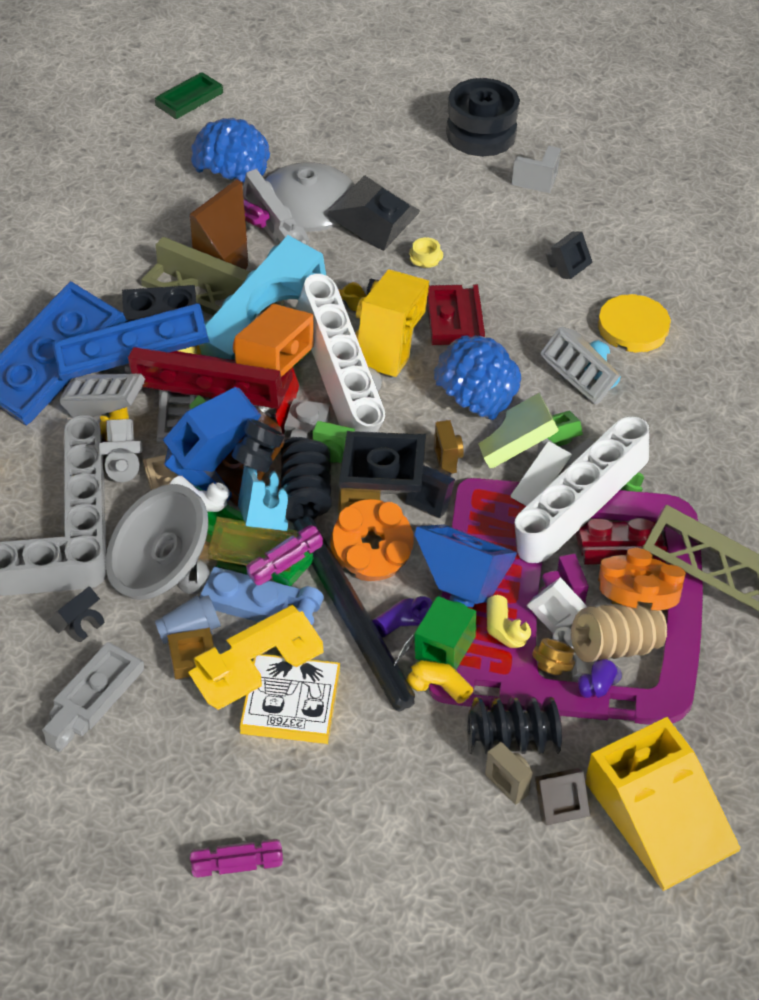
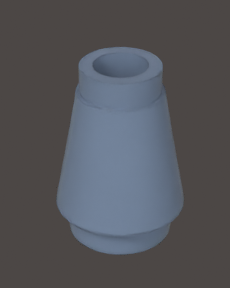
M196 595L162 616V618L155 620L163 644L168 643L167 635L204 628H210L211 631L221 627L209 595L202 598Z

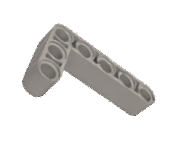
M89 415L75 416L66 423L64 429L65 537L0 542V595L86 589L88 586L93 588L101 584L106 578L104 455L99 453V443L102 442L100 424L94 417Z

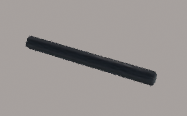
M305 516L302 519L295 520L293 532L296 538L299 536L297 532L308 525L315 526L320 532L313 518ZM320 532L323 538V545L312 552L313 568L393 709L400 712L412 707L415 704V694L398 664L394 666L396 662Z

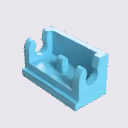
M244 465L238 507L245 525L287 531L288 521L285 515L288 497L284 488H280L278 492L279 499L277 498L279 485L277 474L275 471H271L269 475L270 483L268 486H265L264 481L258 480L257 470Z

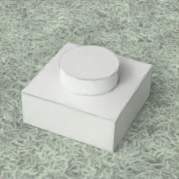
M561 577L534 596L527 605L552 633L558 628L571 626L577 613L587 607Z

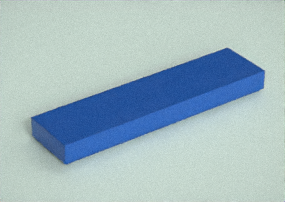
M198 303L54 341L52 344L59 376L62 381L129 364L128 356L133 347L170 353L210 341L202 309Z

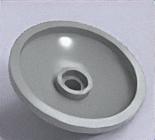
M315 162L290 164L276 170L265 178V180L271 183L274 193L281 203L289 208L292 219H295L296 226L304 228L305 232L326 230L339 225L338 222L327 216L328 212L355 185L340 170Z
M179 484L160 486L143 495L126 511L111 536L106 553L107 576L111 585L119 593L135 600L150 599L175 587L192 570L203 551L208 531L207 509L204 501L197 493Z

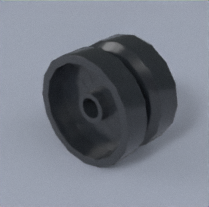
M473 78L458 83L451 89L448 97L449 117L446 135L449 143L463 153L480 157L495 156L506 152L514 145L517 135V118L520 105L517 91L504 82L489 78Z

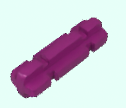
M244 200L245 221L259 228L267 226L266 221L270 218L269 212Z
M308 525L297 532L299 535L297 538L291 536L267 551L264 559L258 557L248 563L246 568L250 579L256 585H262L272 579V573L278 575L305 558V552L311 554L322 547L323 538L316 527Z
M278 839L261 840V845L254 846V842L216 846L217 851L210 852L209 847L194 849L190 853L191 872L196 878L212 876V871L219 870V875L257 870V865L262 864L264 869L280 867L283 864L282 845Z

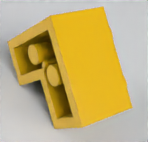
M388 269L379 281H374L369 294L366 297H361L356 310V318L360 319V326L355 335L368 367L375 369L377 372L397 377L406 365L410 355L413 328L426 310L430 280Z

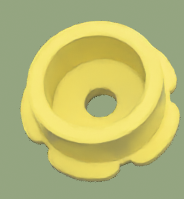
M424 237L417 239L409 251L410 261L414 265L423 268L435 267L443 259L440 244L433 238Z

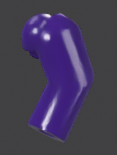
M419 596L415 599H403L372 621L381 637H386L399 627L419 626L433 602L425 596Z
M608 659L597 660L592 666V674H582L578 678L580 694L584 698H590L595 695L597 698L605 696L610 687L621 680L622 672L620 668Z

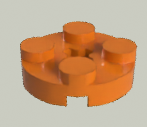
M367 499L355 502L341 511L331 533L330 543L332 553L343 569L346 567L350 572L356 574V578L363 581H380L394 576L406 564L413 549L414 537L408 519L403 515L402 509L397 504ZM368 532H375L376 535L381 537L382 541L378 543V549H372L370 543H363L361 538L366 537Z
M631 548L628 549L627 555L613 556L601 561L598 581H600L599 589L604 596L626 607L637 609L638 601L652 603L651 610H666L680 602L685 571L679 566L668 565L659 560L652 559V553L645 549Z

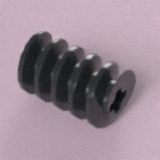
M292 437L284 440L285 443L281 448V488H284L288 497L285 517L288 521L294 523L295 520L302 519L305 516L316 519L317 516L327 513L332 507V498L330 496L329 448L320 441L305 437Z
M475 697L468 711L467 720L469 754L473 753L476 741H481L485 754H488V751L492 749L494 741L502 742L508 749H510L512 741H517L521 754H526L529 742L534 741L539 754H544L547 741H552L557 754H559L562 746V723L554 698L546 697L540 709L536 698L528 697L522 710L518 698L510 697L504 710L501 699L493 697L487 710L483 699Z

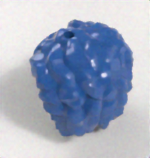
M222 118L215 122L206 123L197 134L191 146V162L198 173L203 172L204 169H209L213 174L220 173L222 177L228 180L235 178L243 183L245 182L246 172L257 169L263 176L266 172L267 161L270 158L269 144L264 135L254 125L248 124L243 119Z
M465 335L453 341L439 355L438 364L434 369V379L436 380V385L442 386L448 396H454L455 402L461 407L469 406L470 412L477 413L480 417H488V419L494 420L499 412L509 407L513 396L518 393L521 373L519 366L509 358V354L500 343L489 337L485 338L478 335L470 337Z

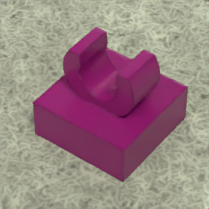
M576 554L560 556L557 571L543 574L542 578L546 587H542L540 591H543L561 577L583 603L586 604L589 584Z

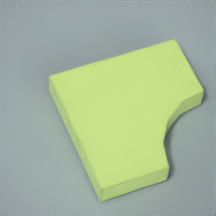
M538 393L507 410L506 418L501 426L478 444L489 468H494L554 435L559 429L542 396Z

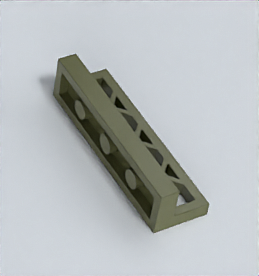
M163 236L155 244L157 264L141 279L142 286L146 288L195 285V287L198 286L206 289V293L196 295V302L200 304L203 312L214 316L221 309L220 306L215 304V301L223 300L233 295L245 282L250 271ZM165 272L176 277L177 281L163 283L157 279ZM284 300L273 304L284 306ZM270 304L269 306H267L266 308H264V309L261 311V313H263L265 310H267L272 304Z
M668 505L663 506L656 519L657 522L642 549L651 552L654 556L671 565L681 567L686 573L759 612V601L751 598L752 596L759 595V589L747 593L735 589L730 573L731 571L744 568L756 574L759 583V554ZM664 526L682 535L686 549L668 553L654 544ZM689 539L700 545L691 547ZM707 548L719 555L723 569L710 573L699 570L693 551ZM687 553L690 564L677 558L676 556ZM726 559L730 560L731 562L737 565L728 567ZM725 574L727 584L713 576Z

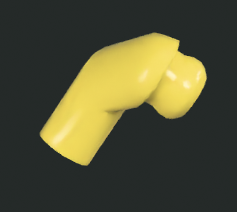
M500 595L489 597L487 599L488 633L508 648L524 646L531 636L529 624L524 622L520 626V619L513 621L508 619V605L505 597Z

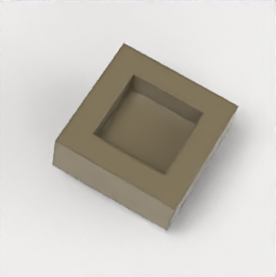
M500 742L488 751L485 775L516 805L529 795L533 772L527 761L519 753H512Z

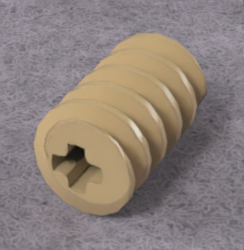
M638 602L637 609L621 604L583 608L577 613L572 623L571 641L576 655L585 662L649 654L652 649H659L664 646L667 638L665 616L661 610H651L652 603Z

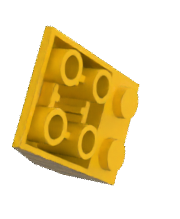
M668 717L591 753L585 779L586 785L662 891L740 851L738 841L695 752Z

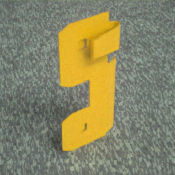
M291 605L226 639L225 641L228 642L232 649L219 654L216 647H213L194 657L193 660L196 668L188 671L207 703L219 710L262 687L261 674L251 660L254 657L276 646L286 662L294 667H298L324 653L323 641L302 611L299 612L294 605Z

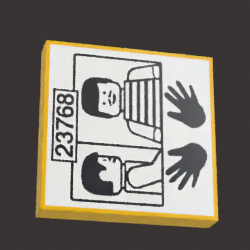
M260 654L254 657L253 663L261 674L262 687L246 695L240 722V734L328 744L340 675V663L309 660L298 667H294L286 662L283 656Z

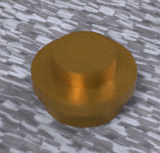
M544 638L540 646H536L532 653V656L538 661L537 666L550 674L561 675L563 671L573 670L575 665L573 659L574 649L558 640Z

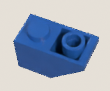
M234 387L187 411L163 441L184 469L213 472L244 437L243 429L248 418L258 420L261 415L242 390Z

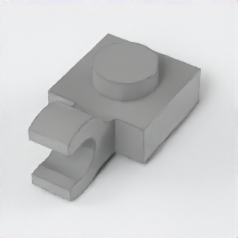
M293 399L285 423V436L290 438L305 437L313 440V430L317 421L326 423L329 421L330 404Z

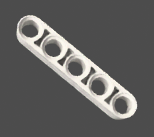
M310 275L305 280L296 308L297 310L313 314L314 347L311 350L340 426L353 428L355 431L378 432L385 418V410L337 286L326 275Z
M625 417L617 421L515 518L517 553L521 559L529 563H540L549 559L649 461V425L646 421L638 417Z

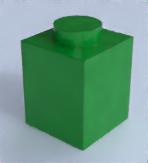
M437 596L414 633L415 659L449 664L457 670L476 637V611L468 608L461 602H452Z

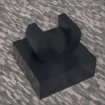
M572 231L550 247L551 252L545 254L549 266L557 267L559 275L563 279H572L593 263L582 231Z
M424 465L421 492L407 493L405 503L441 518L448 509L455 479L451 477L452 473L440 467L432 469Z
M88 586L60 608L47 622L58 634L69 626L72 638L75 641L82 642L88 637L81 627L82 620L91 622L96 629L105 623L103 616L98 611L90 609L100 598Z

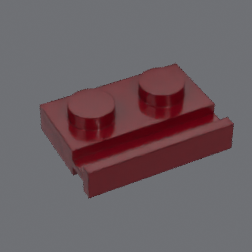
M473 284L472 288L463 289L462 285H429L427 309L432 345H450L453 341L465 335L485 337L478 284Z
M642 518L632 519L629 522H610L605 519H593L586 522L576 532L581 556H584V565L601 564V561L605 558L627 555L628 549L631 548L642 549L656 522ZM660 533L654 545L667 552L668 549L664 546V539ZM652 554V559H656V560H659V561H661V562L666 563V561H664V560H662V559H660V558H658V557H656V556H654V555Z

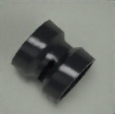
M248 418L243 429L245 436L242 442L235 445L231 455L242 464L266 473L273 462L271 455L275 448L280 447L285 435L263 422Z

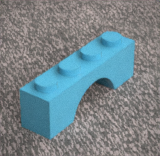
M287 235L279 245L274 246L270 250L263 263L256 270L248 274L242 286L233 295L225 299L221 309L210 320L205 322L210 342L199 345L201 354L236 360L233 352L235 336L253 322L257 315L270 304L288 299L299 300L305 280L310 275H326L323 254Z

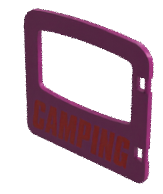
M481 478L463 480L457 488L452 527L517 552L515 518L526 505L511 498V494L520 482ZM619 490L591 517L594 519L630 521L642 518L651 522H657L656 519L663 506L668 505L698 521L696 511L687 501L680 497ZM664 526L667 552L673 553L686 549L682 535ZM689 539L691 547L700 545ZM700 549L693 551L697 568L702 571ZM517 553L514 562L493 596L500 595L507 599L509 620L520 619V626L524 622L529 624L531 636L524 646L508 648L488 633L487 602L474 604V607H468L476 611V637L456 671L473 689H475V686L500 688L499 698L504 710L510 697L518 698L522 710L528 697H535L540 709L546 697H553L560 716L606 721L609 718L651 725L665 717H668L672 724L678 722L692 708L701 644L703 581L686 572L680 602L667 611V638L665 640L663 664L658 684L651 689L611 686L607 694L600 698H597L596 695L584 698L580 694L578 682L549 680L543 678L538 672L537 660L532 656L533 650L536 647L537 616L527 605L534 596L539 594L543 562H526ZM687 553L676 556L677 558L690 564ZM442 590L441 597L451 601V594ZM429 684V693L432 698L444 704L471 707L474 698L481 697L485 706L489 707L491 699L497 697L474 694L473 690L471 696L465 702L459 704L440 685ZM610 699L636 701L635 710L609 708Z

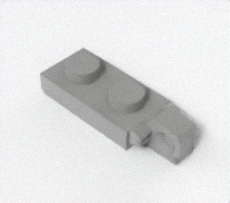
M257 169L246 172L243 199L269 212L270 218L266 221L267 226L264 229L275 243L282 242L289 235L309 246L310 240L304 228L296 226L295 219H292L289 208L278 199L271 183L265 180Z
M107 642L53 700L54 707L49 713L51 720L42 729L45 736V744L60 752L73 739L75 734L83 736L88 732V729L91 730L144 671L143 660Z

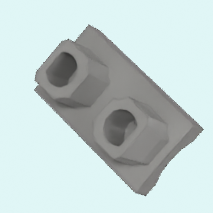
M106 420L108 442L99 443L100 455L109 454L105 460L106 473L116 482L130 481L139 472L140 463L135 453L143 452L142 441H134L133 420Z

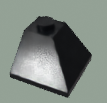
M364 175L329 210L327 216L376 248L384 251L419 214L420 210Z
M347 431L339 488L346 491L377 492L383 495L421 492L426 434Z

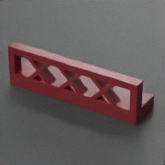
M133 347L128 356L131 374H142L145 378L142 387L196 396L200 395L208 398H214L237 387L242 390L253 405L275 409L280 408L293 379L292 369H289L281 377L280 370L237 364L236 360L180 351L168 353Z

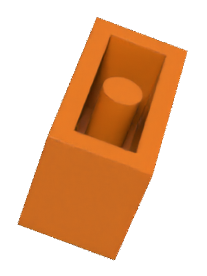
M272 304L235 336L233 352L236 356V363L280 370L282 377L314 347L313 314Z

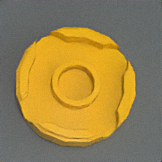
M635 294L619 295L608 300L601 307L598 329L600 335L616 348L619 344L627 347L626 351L648 352L660 347L665 342V338L669 333L671 319L668 311L659 302L649 297Z

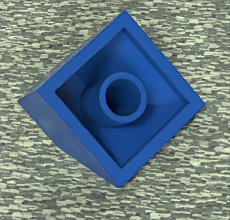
M445 524L417 526L414 534L438 589L450 593L451 601L461 602L467 607H474V604L487 602V599L493 596L517 554L515 551Z

